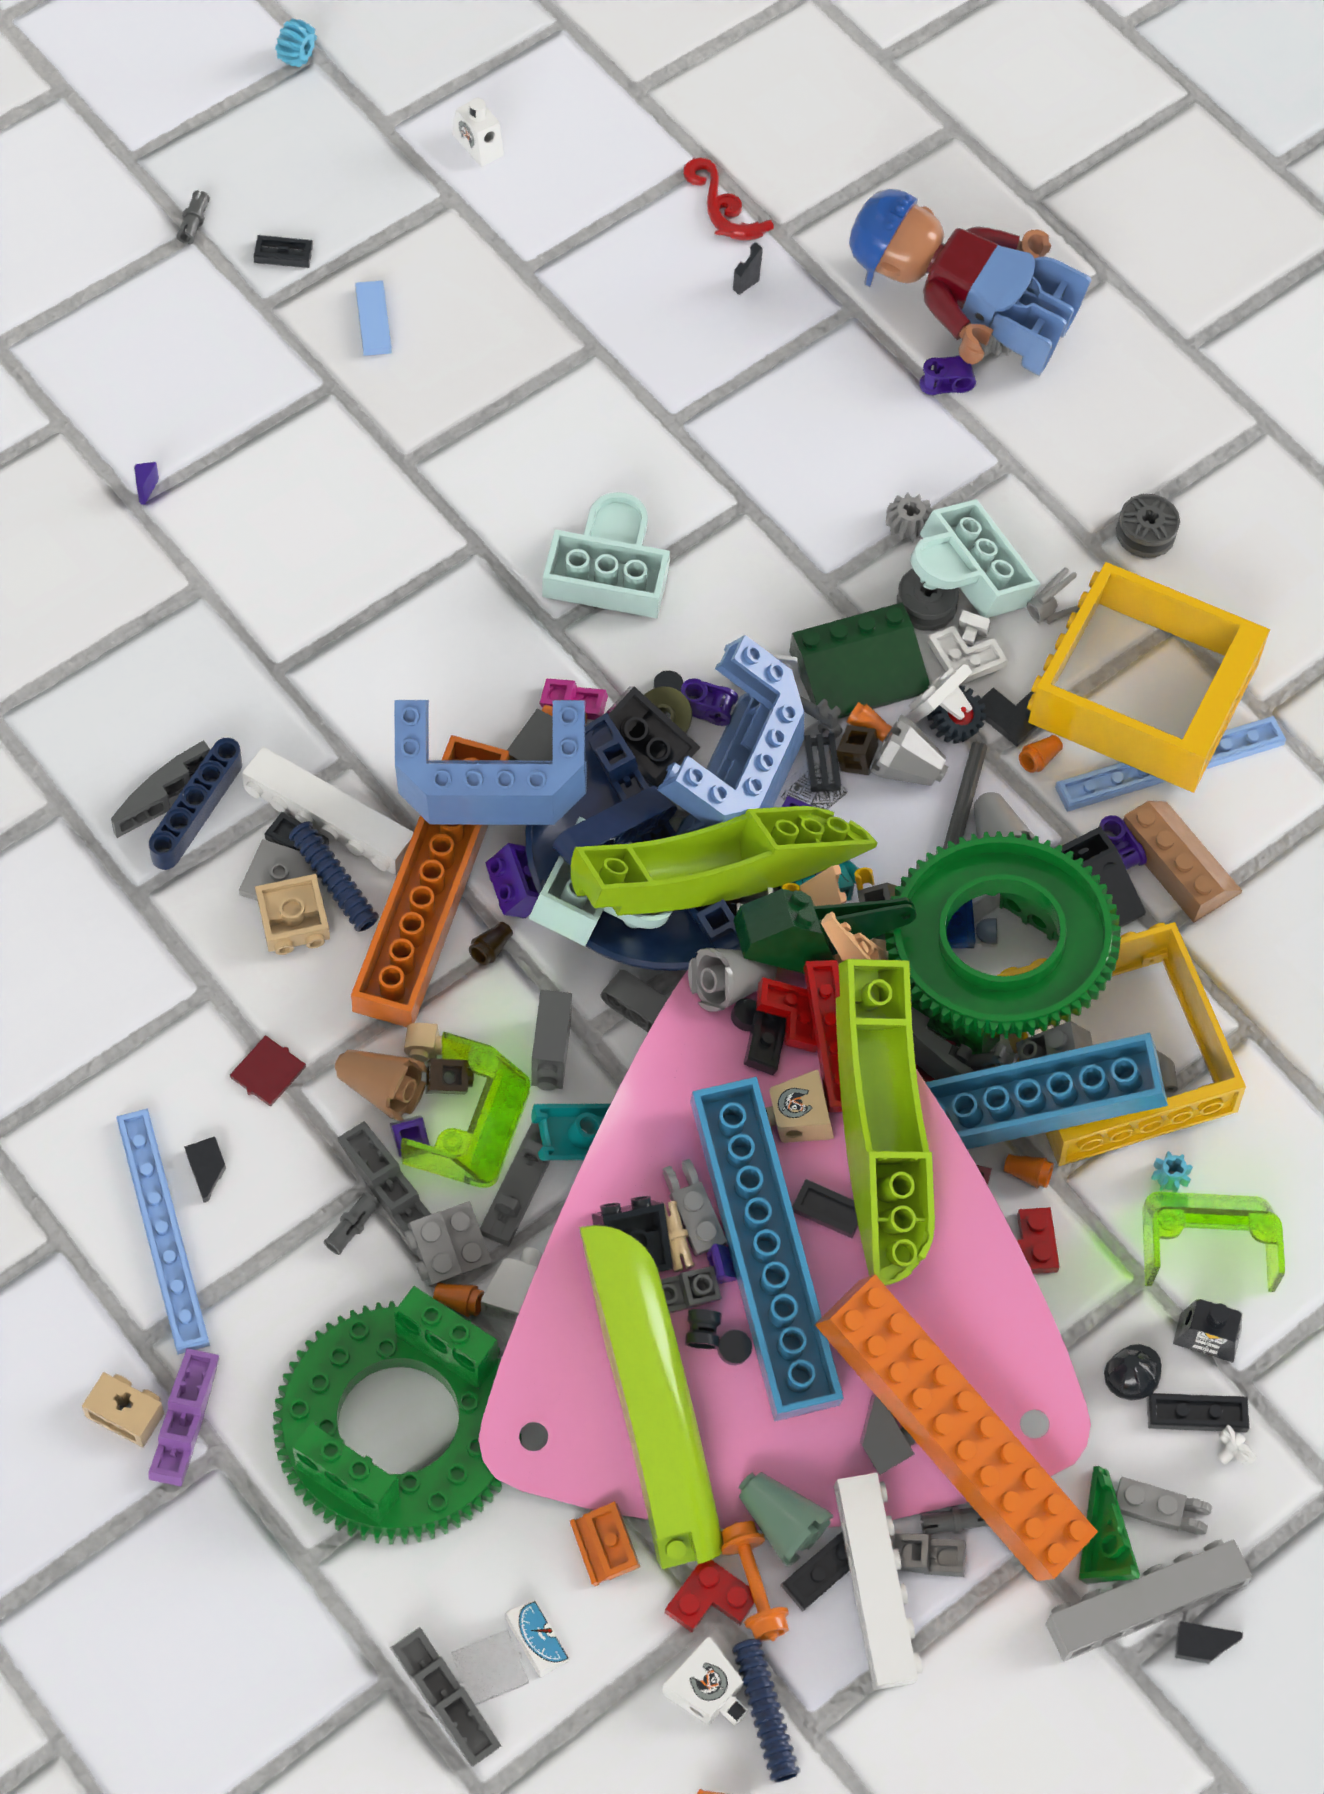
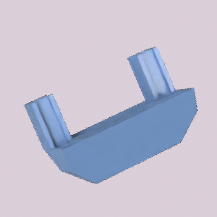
M746 635L725 646L723 658L715 667V670L744 690L746 694L740 696L732 712L731 722L725 727L707 768L686 756L681 766L676 762L668 766V773L663 783L657 789L690 813L689 816L682 819L676 832L677 835L726 822L745 814L747 809L773 808L805 739L804 709L792 669Z
M394 700L395 771L398 793L429 824L555 825L587 792L585 700L553 701V761L429 760V700Z

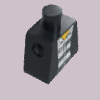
M1196 1299L1181 1312L1173 1344L1233 1363L1241 1335L1243 1313L1228 1308L1221 1303L1215 1304L1202 1299Z

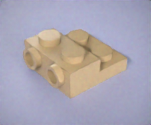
M316 874L255 886L269 952L275 951L276 954L284 955L292 952L295 946L305 944L308 948H317L322 946L325 940L330 939L329 926Z

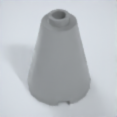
M987 792L975 801L974 815L978 839L983 838L984 832H988L990 837H995L997 831H1000L1003 837H1007L1009 832H1013L1016 838H1020L1023 833H1026L1028 840H1032L1035 837L1000 794Z
M700 949L696 952L698 953L696 958L690 960L688 968L690 990L692 994H698L701 1002L697 1003L709 1012L726 1009L757 991L758 983L763 977L775 980L777 975L776 966L744 959L742 951L734 949Z

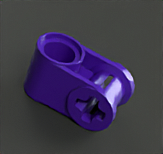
M960 355L927 359L923 365L924 375L919 382L921 390L929 395L965 393L976 386L972 364L964 361Z
M695 678L688 679L682 684L681 693L686 696L691 705L692 717L718 726L729 725L731 722L730 712L732 706L738 701V694L734 690ZM688 696H695L698 699H691Z
M1114 815L1104 817L1098 827L1101 826L1104 832H1111L1115 835V837H1108L1117 848L1126 870L1136 865H1145L1147 863L1146 853L1141 844L1136 841L1125 822L1120 817Z

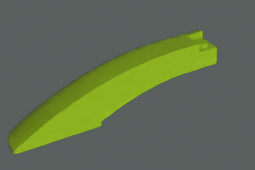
M811 806L747 809L745 814L726 822L663 839L631 844L575 847L571 859V880L577 897L587 896L594 908L613 907L618 916L667 912L711 905L722 899L729 901L767 891L768 888H776L786 883H792L876 848L878 843L864 828L854 821L850 820L847 823L839 817H834V812Z
M847 959L839 963L840 996L836 998L839 1080L846 1151L856 1216L869 1276L875 1274L886 1286L909 1276L921 1260L925 1259L931 1247L935 1230L932 1152H929L923 1122L914 1056L909 961Z
M601 1225L579 1227L607 1357L612 1369L634 1455L657 1562L662 1569L696 1561L698 1564L707 1562L722 1554L721 1547L724 1545L689 1387L658 1269L645 1247L638 1240L623 1231Z

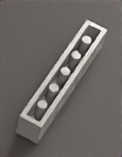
M1221 1539L1206 1545L1203 1548L1204 1552L1193 1556L1192 1552L1184 1553L1173 1560L1174 1564L1163 1568L1161 1564L1155 1565L1144 1571V1576L1139 1579L1117 1581L1112 1585L1114 1589L1102 1593L1100 1589L1094 1590L1082 1597L1083 1601L1071 1606L1070 1602H1066L1053 1608L1046 1626L1063 1662L1247 1586L1253 1575L1235 1540L1233 1539L1226 1543H1223Z

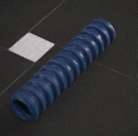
M307 821L297 825L290 832L289 839L295 841L294 846L300 849L299 853L301 856H306L305 861L311 864V870L317 871V878L322 879V885L328 886L327 892L333 894L332 899L335 902L338 901V907L344 909L343 914L346 917L349 916L351 924H355L354 929L360 932L373 926L377 922L379 914L373 912L371 904H367L368 899L365 896L362 897L363 892L360 889H356L357 884L354 881L351 882L352 877L349 874H345L346 869L340 866L341 862L338 859H334V852L329 851L330 847L327 844H323L324 839L318 836V830L312 829V822Z
M759 1639L744 1640L732 1648V1653L737 1655L735 1663L740 1665L738 1673L743 1676V1686H746L744 1693L745 1696L750 1698L747 1704L753 1708L750 1712L751 1717L756 1718L753 1724L755 1728L759 1729L757 1737L762 1739L760 1748L765 1749L763 1758L769 1762L766 1764V1768L772 1772L769 1775L770 1781L783 1782L796 1777L800 1773V1768L795 1766L797 1758L792 1755L794 1748L793 1745L788 1743L791 1738L789 1734L785 1733L787 1724L782 1723L784 1714L779 1713L781 1704L776 1702L778 1694L772 1690L775 1688V1684L769 1680L772 1674L766 1670L769 1666L768 1661L763 1660L766 1655L765 1651L760 1650L762 1641Z

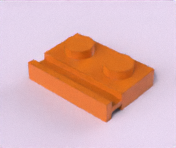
M615 1501L588 1512L576 1520H570L590 1580L594 1586L641 1567L619 1506Z

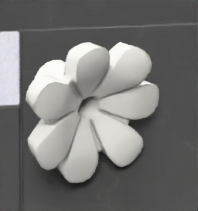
M1227 1425L1219 1434L1220 1439L1225 1443V1448L1217 1454L1219 1460L1225 1465L1234 1457L1242 1464L1246 1461L1252 1463L1257 1460L1249 1446L1242 1444L1245 1438L1237 1432L1234 1433L1233 1428Z

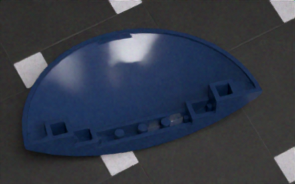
M608 713L603 714L585 726L586 794L555 825H526L528 866L539 895L560 856L553 849L552 845L563 831L574 826L579 817L588 819L649 788V785L638 769L635 756ZM668 821L655 830L633 840L632 843L676 836L677 833ZM724 899L711 905L672 911L667 922L654 929L630 928L623 920L602 911L586 944L587 948L616 962L633 967L667 971L688 970L690 960L696 958L698 955L696 952L700 949L741 950L733 922L735 917Z

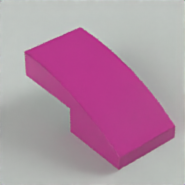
M546 678L540 706H553L554 700H585L587 719L595 720L603 715L608 694L606 689L577 687L574 680Z

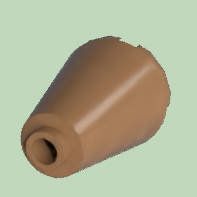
M349 1049L345 1053L340 1054L335 1063L338 1079L387 1116L398 1121L404 1120L401 1117L404 1113L411 1114L415 1110L425 1090L426 1082L422 1081L421 1077L422 1072L427 1073V1068L424 1062L415 1058Z

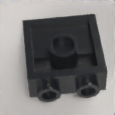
M639 1196L632 1198L631 1205L621 1207L620 1203L603 1204L600 1206L601 1212L592 1214L593 1225L613 1227L638 1240L653 1258L658 1272L673 1269L664 1203L653 1201L650 1196Z

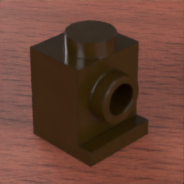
M847 725L836 750L841 772L870 774V766L879 746L876 729Z
M430 1058L426 1062L425 1094H466L468 1087H473L474 1080L473 1068H468L469 1060ZM447 1072L454 1076V1082L451 1084L444 1081L443 1076Z

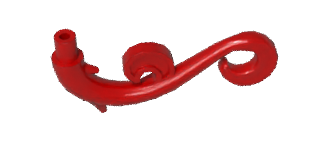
M694 158L686 163L683 174L688 183L698 186L706 184V177L696 175V172L704 169L711 174L706 204L710 220L718 229L714 232L715 235L748 241L761 238L764 233L774 230L773 222L770 219L761 223L756 221L751 224L744 222L736 224L728 221L724 216L734 218L741 213L742 201L740 198L729 193L718 196L719 175L716 165L711 160ZM721 208H726L724 209V216L720 212Z

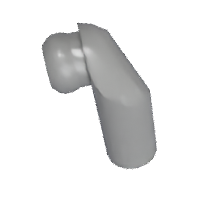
M1156 1050L1165 1092H1176L1178 1085L1174 1062Z

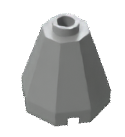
M902 714L879 750L880 758L878 760L875 758L871 768L872 773L882 778L932 786L935 780L941 782L948 770V766L945 765L946 756L911 719Z

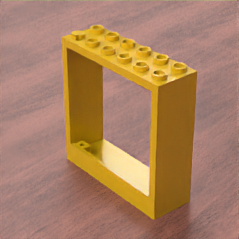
M1105 562L1100 572L1095 571L1089 583L1091 588L1089 592L1084 591L1077 606L1080 608L1077 613L1072 612L1066 625L1068 631L1066 634L1061 633L1054 648L1057 651L1054 655H1048L1043 667L1045 673L1042 677L1038 675L1033 683L1031 692L1034 693L1027 706V709L1031 711L1028 723L1194 793L1259 665L1270 629ZM1099 604L1225 656L1183 739L1055 686Z
M1175 922L1166 925L1165 923H1158L1146 931L1139 933L1127 932L1121 935L1119 957L1116 962V969L1112 971V976L1159 962L1163 963L1214 1083L1168 1097V1106L1045 1132L1058 1166L1237 1113L1246 1085ZM1037 959L1030 965L1021 968H1007L997 976H1013L1026 973L1037 968L1047 959ZM1027 1032L1022 1033L1021 1038H1018L1016 1034H1009L1008 1040L1013 1053L1018 1054L1016 1042L1029 1038Z

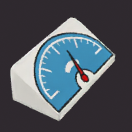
M536 1600L513 1608L505 1613L506 1621L540 1678L570 1661Z

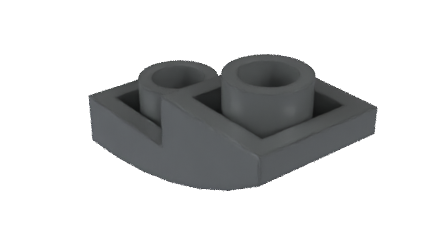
M714 1266L682 1272L678 1276L661 1279L669 1313L722 1299Z

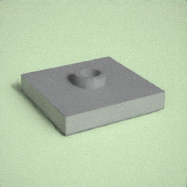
M262 839L239 888V894L257 901L255 886L316 874V871L311 870V864L306 863V856H301L300 851Z

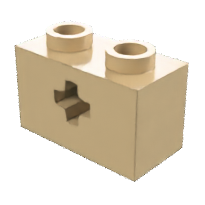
M103 1372L82 1405L85 1417L143 1448L165 1414L160 1397L147 1389L141 1392L131 1387L132 1383L119 1374H115L112 1377ZM120 1405L124 1407L121 1411L119 1409Z

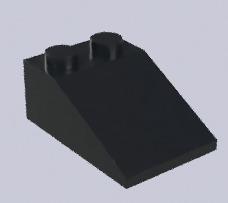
M629 686L606 712L635 756L642 776L652 786L659 787L663 783L670 764L676 762L681 766L686 756L692 758L701 748L635 686Z

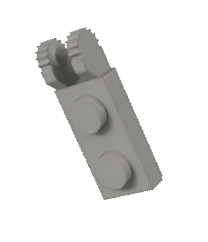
M690 1159L682 1161L681 1164L682 1171L689 1184L688 1187L680 1189L676 1173L671 1166L663 1168L662 1171L671 1193L669 1197L671 1201H677L683 1229L688 1231L689 1237L687 1239L694 1255L698 1256L708 1252L713 1244L726 1245L727 1240L702 1181L699 1182L693 1163Z
M1121 1476L1116 1497L1122 1515L1175 1531L1180 1529L1198 1535L1206 1534L1208 1528L1206 1523L1193 1518H1182L1184 1510L1200 1515H1209L1212 1510L1211 1504Z

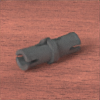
M199 190L194 191L188 208L183 211V222L177 232V239L182 243H186L189 236L187 243L192 244L198 227L205 220L203 214L210 201V197L204 191H201L199 199L197 198Z
M363 1192L348 1213L344 1212L340 1217L341 1222L329 1237L323 1241L325 1246L333 1253L340 1255L355 1234H360L364 1230V1223L380 1206L379 1201L370 1193Z
M958 1506L950 1507L949 1511L922 1513L920 1515V1520L923 1521L921 1523L923 1534L948 1531L959 1534L962 1533V1529L989 1527L973 1507L959 1509Z

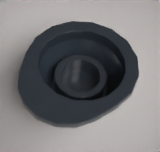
M1141 1344L1130 1345L1119 1351L1107 1362L1104 1370L1105 1384L1113 1394L1122 1399L1131 1401L1148 1397L1158 1388L1161 1379V1359L1157 1352L1149 1346Z

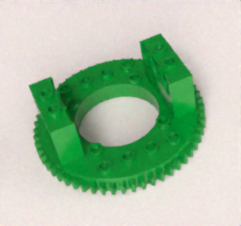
M997 831L995 837H990L988 832H984L983 838L979 839L975 834H971L970 841L959 837V844L955 845L953 842L948 841L947 849L938 846L936 847V855L929 852L926 853V862L917 860L916 869L911 867L908 869V877L903 876L901 878V886L895 887V896L890 898L906 897L911 899L917 913L912 923L885 933L888 960L909 961L911 1006L930 1018L927 1024L929 1028L944 1038L954 1041L958 1047L960 1044L968 1046L972 1050V1054L990 1052L1000 1041V1034H1003L1004 1039H1008L1009 1034H1016L1018 1038H1021L1024 1032L1034 1036L1035 1030L1041 1029L1044 1032L1050 1025L1054 1027L1059 1026L1061 1020L1065 1022L1071 1021V1014L1079 1017L1082 1007L1089 1009L1091 999L1098 1000L1100 990L1105 991L1106 983L1111 980L1112 971L1116 969L1121 942V926H1119L1120 917L1116 915L1117 906L1112 904V894H1106L1107 885L1100 884L1099 874L1092 876L1091 866L1083 868L1082 858L1073 860L1072 851L1064 854L1062 853V845L1052 848L1050 847V840L1042 844L1039 843L1038 836L1028 840L1026 833H1023L1020 838H1016L1013 832H1009L1007 837H1003L1000 831ZM1000 893V909L1004 907L1021 918L1022 923L1025 925L1029 923L1046 934L1047 939L1050 941L1055 940L1058 943L1054 952L1044 963L1026 973L1013 976H995L982 973L971 968L958 958L947 940L946 929L954 913L966 902L986 894L995 896Z
M415 1286L411 1288L398 1307L395 1306L394 1301H390L388 1308H383L380 1302L376 1303L375 1310L371 1311L365 1305L361 1314L351 1310L350 1318L347 1320L341 1315L338 1316V1324L336 1326L328 1322L326 1324L327 1332L324 1334L317 1330L315 1332L316 1341L307 1340L305 1342L307 1351L298 1350L296 1352L299 1362L290 1361L289 1368L292 1373L283 1374V1381L287 1385L278 1387L279 1395L282 1398L275 1399V1406L280 1410L273 1412L274 1421L279 1422L273 1425L274 1434L279 1435L274 1438L276 1448H282L277 1451V1457L279 1461H285L281 1464L282 1472L290 1473L287 1476L288 1484H297L294 1487L295 1495L305 1494L302 1499L303 1505L306 1507L314 1503L312 1507L313 1515L317 1516L324 1512L323 1521L325 1524L335 1519V1530L337 1531L346 1525L348 1526V1536L352 1537L359 1530L361 1531V1540L363 1541L367 1539L369 1534H374L375 1543H379L383 1536H387L391 1545H393L396 1536H400L403 1544H407L409 1536L414 1535L419 1543L422 1540V1534L427 1532L431 1539H435V1530L438 1528L446 1535L448 1534V1524L452 1523L455 1527L460 1528V1518L462 1516L471 1521L473 1520L472 1509L479 1512L484 1511L482 1500L492 1503L493 1494L491 1490L497 1492L502 1490L501 1482L495 1479L483 1462L478 1441L482 1418L502 1359H497L500 1356L497 1339ZM394 1367L417 1369L436 1378L450 1392L459 1415L456 1434L444 1454L431 1465L421 1470L404 1474H388L373 1464L372 1458L367 1455L364 1458L346 1446L338 1430L340 1411L350 1391L367 1376L377 1371ZM520 1433V1435H519L520 1443H521V1441H522V1434H521V1433Z

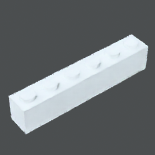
M264 746L243 770L244 788L251 796L263 798L277 811L287 812L301 823L312 822L313 828L329 838V841H337L343 844L355 856L362 855L372 861L373 865L382 871L388 870L395 875L398 873L413 831Z
M878 1473L837 1479L834 1484L835 1497L873 1691L914 1684L918 1680V1674L922 1673V1665L919 1653H913L911 1639L915 1638V1630L912 1618H906L904 1604H908V1595L905 1584L899 1583L897 1570H901V1559L898 1549L893 1550L890 1536H894V1524L891 1515L886 1516L884 1503L888 1501L886 1485L884 1482H879Z

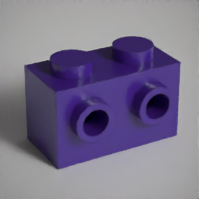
M508 843L487 860L485 864L503 915L526 918L531 914L539 894L529 870L526 846Z

